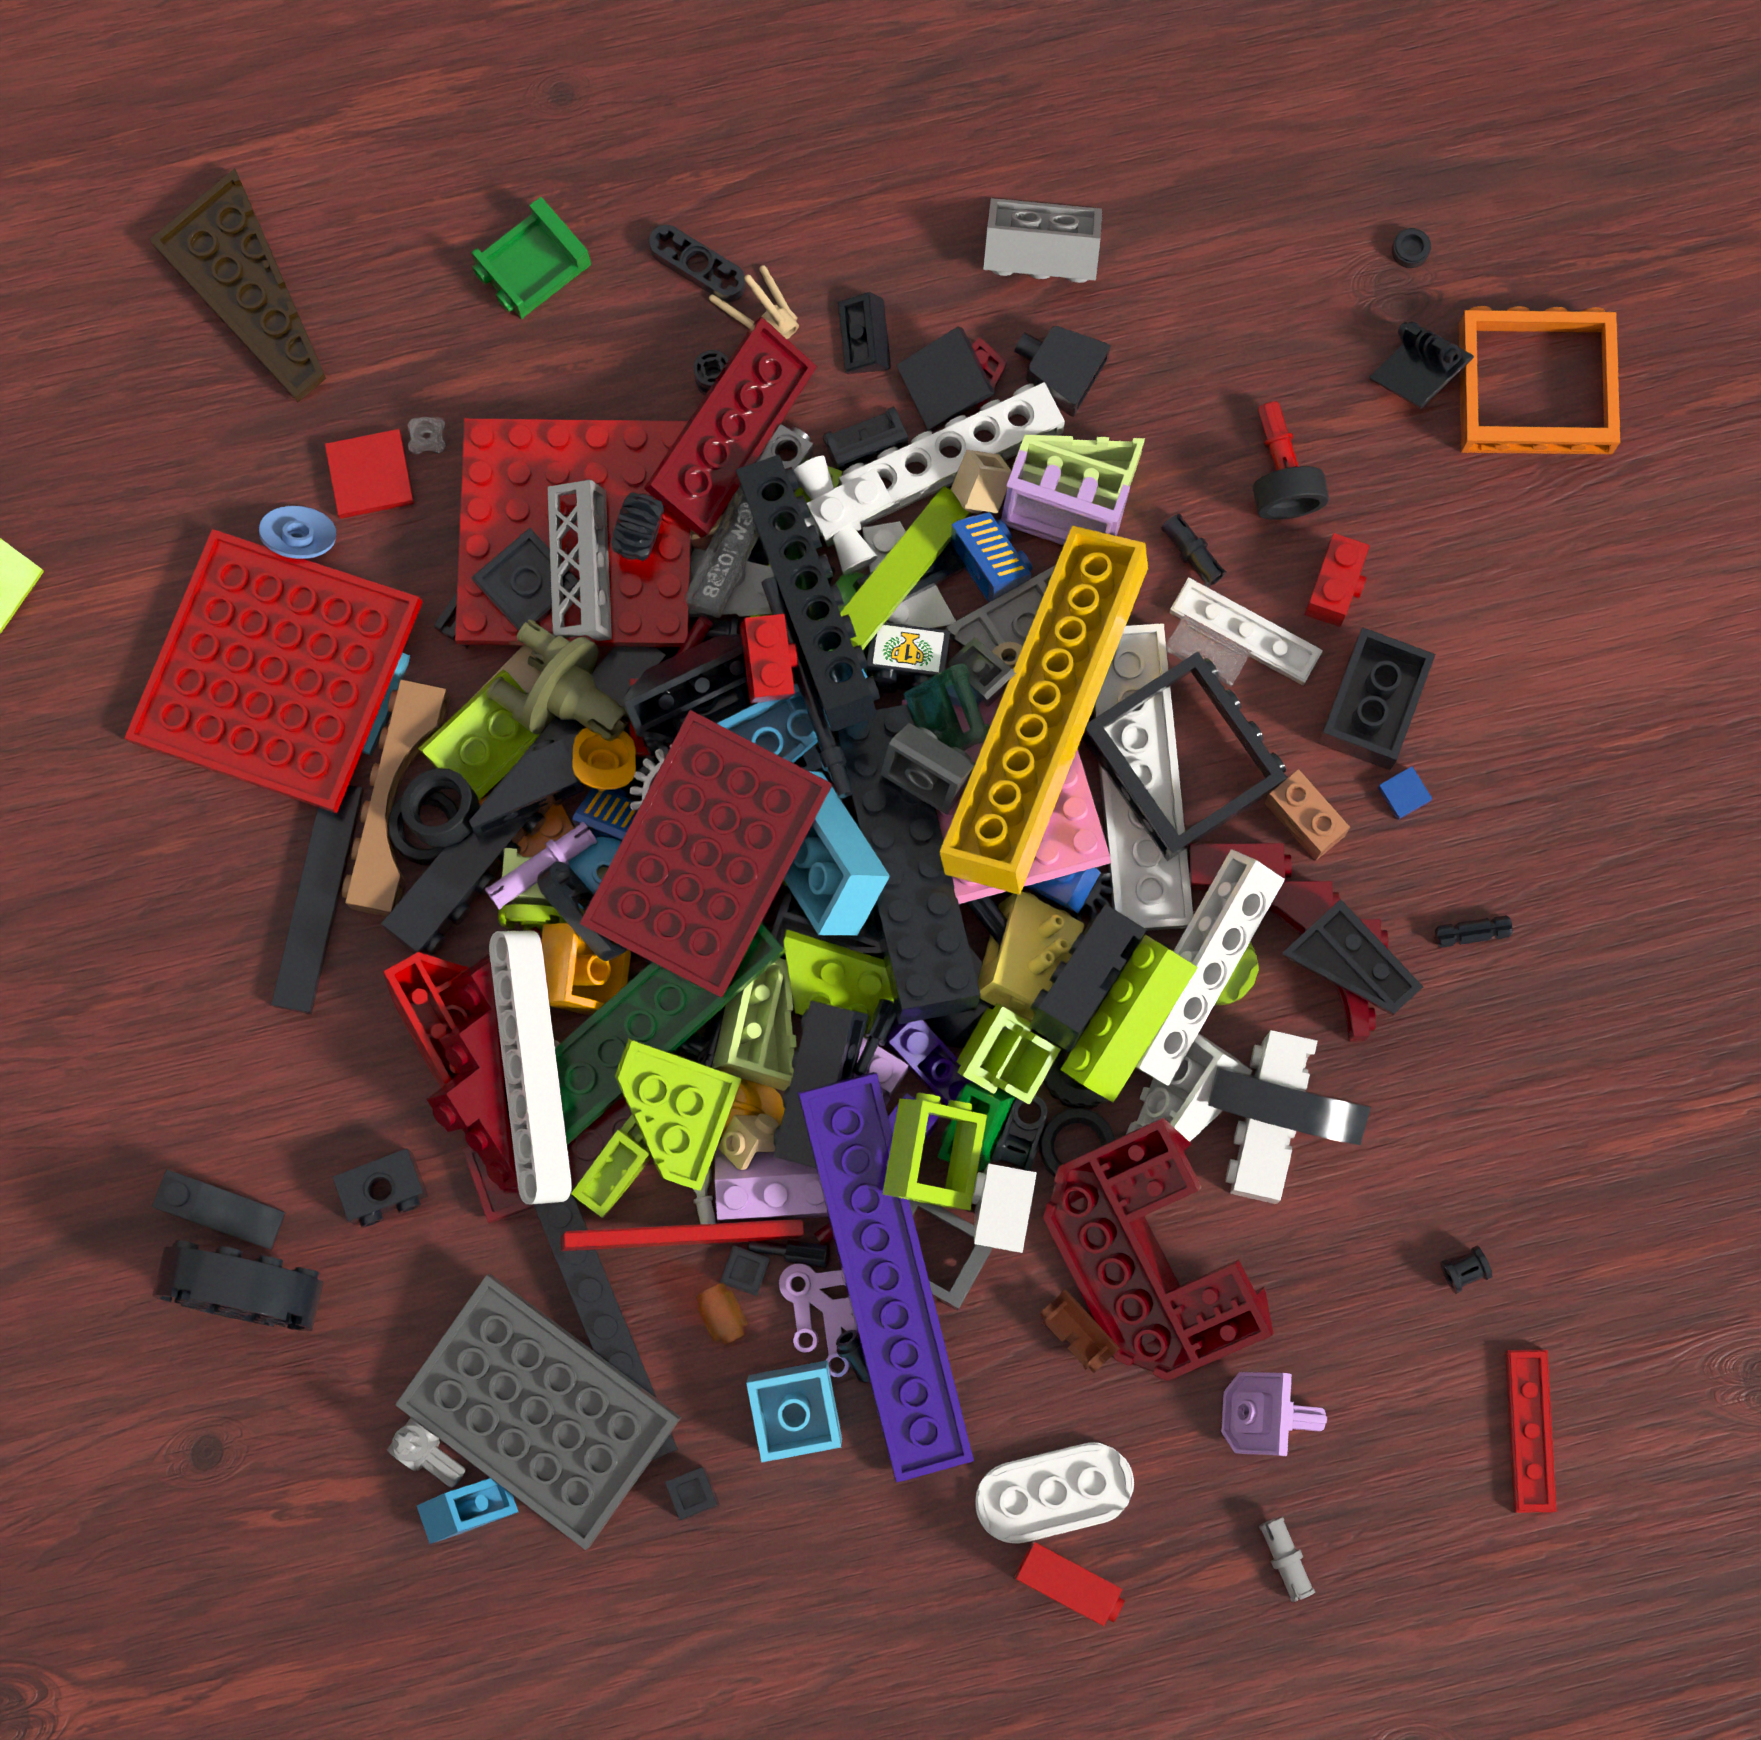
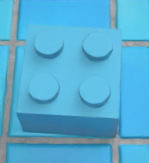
M827 1360L748 1376L746 1384L761 1462L841 1448L842 1434Z

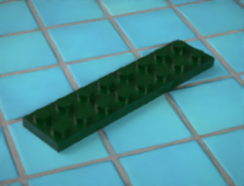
M762 922L722 998L652 962L555 1048L567 1145L623 1096L615 1074L628 1038L672 1053L786 952ZM505 1092L507 1113H508V1116H509L507 1093Z

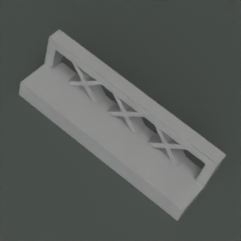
M592 480L548 486L553 635L564 638L587 635L596 641L612 639L606 490ZM576 494L577 506L566 517L560 512V496ZM572 528L578 533V544L568 555L562 550L561 540ZM573 565L579 570L580 580L572 591L569 592L563 587V576ZM575 603L581 608V625L565 627L564 614Z

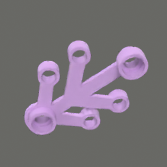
M793 1264L782 1272L779 1288L782 1295L794 1303L797 1332L793 1339L794 1346L800 1352L806 1353L812 1351L818 1345V1334L812 1329L811 1303L823 1312L829 1355L826 1360L828 1361L830 1375L841 1377L848 1372L850 1365L846 1358L838 1355L836 1340L842 1334V1328L846 1331H857L854 1316L851 1314L852 1309L849 1297L832 1299L820 1289L845 1285L842 1270L816 1273L806 1264ZM800 1276L805 1280L806 1286L803 1291H796L792 1287L794 1277ZM802 1333H809L813 1337L811 1347H804L800 1344L799 1337ZM834 1357H839L844 1361L845 1367L843 1371L836 1372L831 1368V1360Z

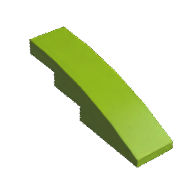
M633 1115L629 1117L621 1129L616 1131L571 1193V1195L602 1218L605 1217L652 1158Z

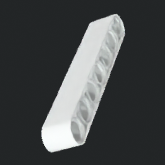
M496 931L490 939L489 954L519 1194L522 1201L529 1205L564 1202L571 1193V1175L541 939L535 931Z

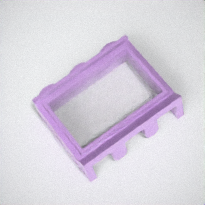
M1019 450L1006 485L1007 493L1001 520L1007 527L1061 545L1065 544L1072 525L1117 536L1130 486L1122 485L1115 508L1111 510L1092 503L1098 486L1096 479L1092 477H1087L1083 480L1077 498L1055 491L1061 474L1060 468L1056 465H1049L1045 469L1040 486L1022 480L1027 452Z

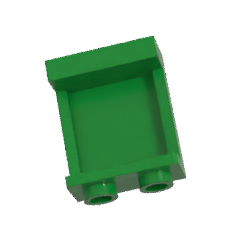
M539 197L529 205L532 213L530 216L483 252L476 248L471 252L475 263L471 268L475 275L484 285L490 282L498 291L495 297L508 313L514 310L521 319L591 265L588 250L542 197Z

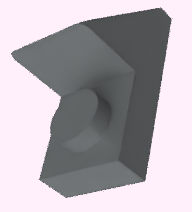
M975 637L946 663L960 679L975 691L987 707L1005 692L1009 679L1016 674L1010 666Z

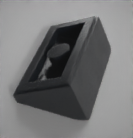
M867 292L839 301L838 308L845 373L855 374L890 369L891 361L884 300L871 292Z

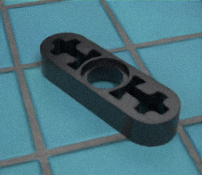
M661 225L651 232L649 237L652 256L657 261L725 302H733L743 296L746 282L744 272L740 267L674 226ZM669 238H673V246L682 252L680 261H677V251L672 248L666 247L663 251L660 250V239L667 241ZM694 255H702L708 260V265L703 271H691L687 267L689 258ZM716 265H718L717 273L722 278L728 280L731 276L735 277L736 287L729 285L726 290L723 289L722 280L713 274Z
M555 862L538 874L537 883L541 893L600 959L611 961L628 950L579 924L583 914L578 904L586 911L594 894L567 864Z

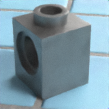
M780 424L756 462L776 456L784 449H791L797 453V456L791 461L782 462L785 469L792 466L794 470L807 459L810 460L813 457V443L810 442L811 438L802 430L796 427L788 429Z

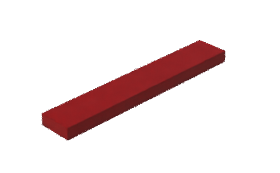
M798 1219L566 1231L560 1237L561 1251L785 1240L798 1239L804 1235L803 1221Z

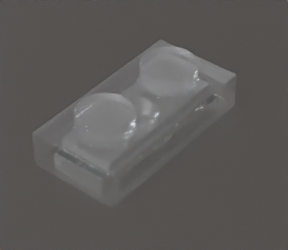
M1185 614L1166 645L1167 652L1182 660L1187 659L1198 651L1203 659L1208 658L1213 662L1219 673L1217 679L1231 687L1252 652Z

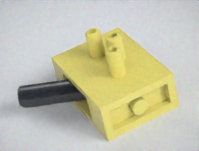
M1021 891L1020 895L1013 893L1002 901L999 907L996 906L989 896L966 902L991 934L977 981L981 994L980 999L994 1006L999 1004L1031 1022L1036 1013L1030 1009L1031 1005L1042 989L1049 992L1054 984L1049 980L1061 961L1068 963L1072 955L1068 952L1079 934L1082 933L1084 923L1072 918L1066 911L1055 909L1038 900L1035 895Z

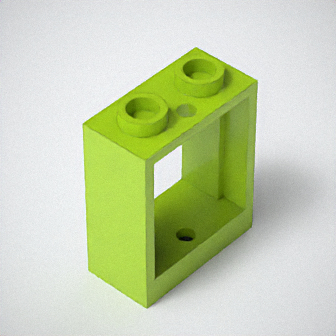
M917 1093L915 1100L899 1098L883 1195L945 1208L970 1211L987 1115L972 1112V1104L949 1100L948 1106L939 1104L941 1097L930 1094ZM929 1114L957 1120L945 1189L917 1183Z

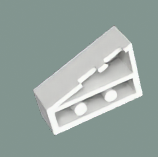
M988 1164L983 1173H977L972 1204H976L974 1213V1244L1023 1253L1036 1172Z

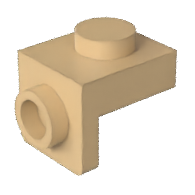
M766 1114L734 1115L718 1148L737 1169L745 1170L756 1152H775L776 1147L773 1141L779 1123Z

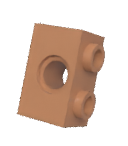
M1299 769L1269 793L1265 801V805L1315 861L1344 838L1350 829V826Z

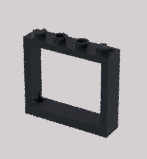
M1198 651L1088 722L1082 736L1084 743L1167 861L1267 796L1287 779V776L1284 774L1286 768L1280 757L1274 752L1270 754L1262 742L1264 737L1259 727L1253 721L1248 722L1240 711L1241 703L1237 696L1230 689H1224L1217 679L1219 673L1213 662L1208 658L1203 659ZM1189 673H1192L1265 779L1181 835H1178L1105 728Z

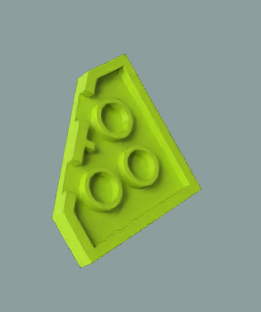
M628 1038L615 1078L658 1172L663 1179L701 1191L742 1078Z

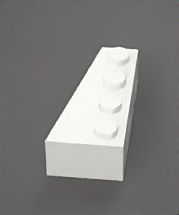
M1270 1030L1262 1041L1261 1046L1254 1045L1250 1068L1256 1069L1255 1076L1258 1079L1305 1091L1310 1076L1308 1069H1305L1307 1058L1311 1054H1315L1318 1041ZM1246 1118L1245 1122L1238 1121L1234 1144L1240 1145L1237 1160L1230 1159L1225 1182L1232 1184L1230 1194L1273 1204L1281 1201L1292 1153V1146H1289L1290 1139H1294L1296 1131Z

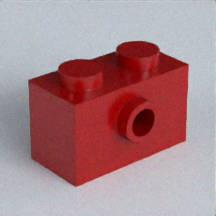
M1333 533L1304 614L1305 616L1341 627L1347 615L1352 597L1359 599L1367 577L1360 575L1370 545Z
M785 614L744 618L740 624L750 703L790 699L795 694L792 668L797 667V652L794 643L788 644Z

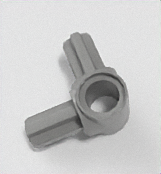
M412 1417L404 1427L395 1433L393 1442L387 1448V1451L411 1470L419 1471L423 1467L451 1488L459 1483L465 1473L463 1466L438 1448L440 1444L439 1438Z

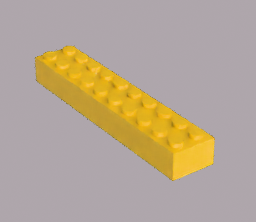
M1072 525L1013 671L1016 674L1009 679L940 849L945 875L1018 895L1021 894L1148 570L1145 543Z

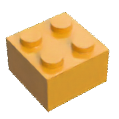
M568 923L543 924L541 943L549 1006L592 1016L627 985L631 950L628 949L611 961H604L589 948Z

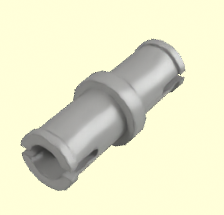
M1283 1516L1259 1525L1274 1558L1270 1562L1273 1569L1279 1570L1289 1593L1290 1601L1296 1602L1298 1598L1302 1600L1314 1594L1315 1590L1312 1588L1300 1560L1303 1558L1300 1549L1295 1548L1284 1523Z

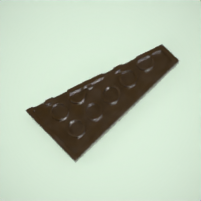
M234 168L149 240L155 249L298 403L321 384L326 377L241 180Z

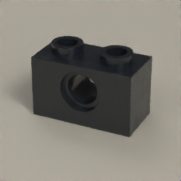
M408 1148L333 1176L348 1222L354 1225L360 1223L361 1228L383 1221L382 1214L397 1209L400 1214L421 1206V1199L429 1197L413 1152ZM382 1180L389 1181L392 1187L389 1197L382 1201L375 1200L373 1197L375 1184Z

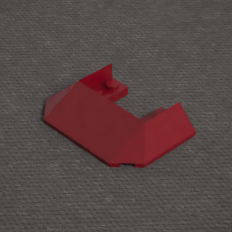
M1163 1117L1060 1165L1054 1180L1055 1186L1051 1199L1047 1203L1043 1219L1096 1323L1120 1348L1113 1355L1114 1359L1129 1366L1132 1364L1152 1371L1154 1376L1169 1381L1271 1337L1274 1333L1265 1287L1254 1290L1239 1259L1179 1285L1145 1215L1198 1192L1202 1186L1184 1153L1191 1143Z

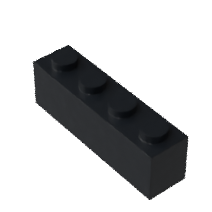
M810 1001L809 1008L804 1012L801 1021L803 1035L800 1047L795 1050L792 1059L794 1072L791 1085L787 1087L783 1096V1107L785 1110L782 1123L777 1127L774 1134L773 1142L776 1147L774 1157L816 1168L797 1092L854 1077V1069L858 1061L869 1014L827 1003Z

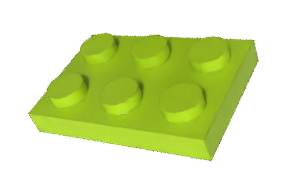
M503 669L418 748L435 768L450 769L461 774L477 794L478 800L513 768L540 735L533 734L527 730L522 724L512 718L513 713L494 700L489 699L486 695L492 682L500 676L512 686L527 694L512 676Z

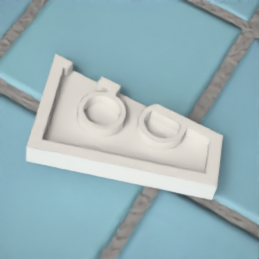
M900 521L862 528L864 541L878 556L869 565L870 573L878 567L906 532ZM936 585L900 603L886 621V623L945 630L947 626L956 622Z

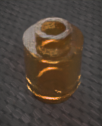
M724 1283L716 1285L695 1297L699 1304L696 1309L713 1342L721 1340L725 1346L745 1336L742 1328L749 1325L733 1291H728Z

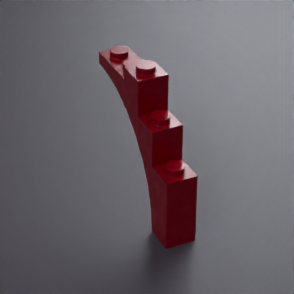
M1284 843L1190 845L1187 851L1191 891H1208L1231 849L1257 860L1283 879L1291 878V855H1284ZM1284 880L1268 912L1279 917L1302 935L1340 900L1339 892H1333L1332 881L1285 882ZM1360 919L1388 949L1387 930H1381V919ZM1336 985L1345 1011L1349 1042L1365 1041L1370 1036V1031H1375L1376 1029L1375 1008L1369 1007V1002Z
M537 926L524 930L535 931L538 933L540 939H542V934L537 928ZM488 954L452 981L460 1002L469 1009L472 1015L439 1041L445 1049L446 1058L457 1068L460 1074L426 1100L433 1109L435 1120L447 1132L459 1129L464 1131L466 1142L480 1156L486 1166L489 1178L500 1189L518 1186L511 1126L508 1119L504 1092V1068L490 954Z

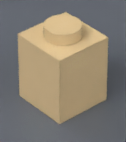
M966 450L951 490L960 501L961 506L971 513L980 514L982 511L998 513L1007 492L1006 485L1012 471L999 454Z

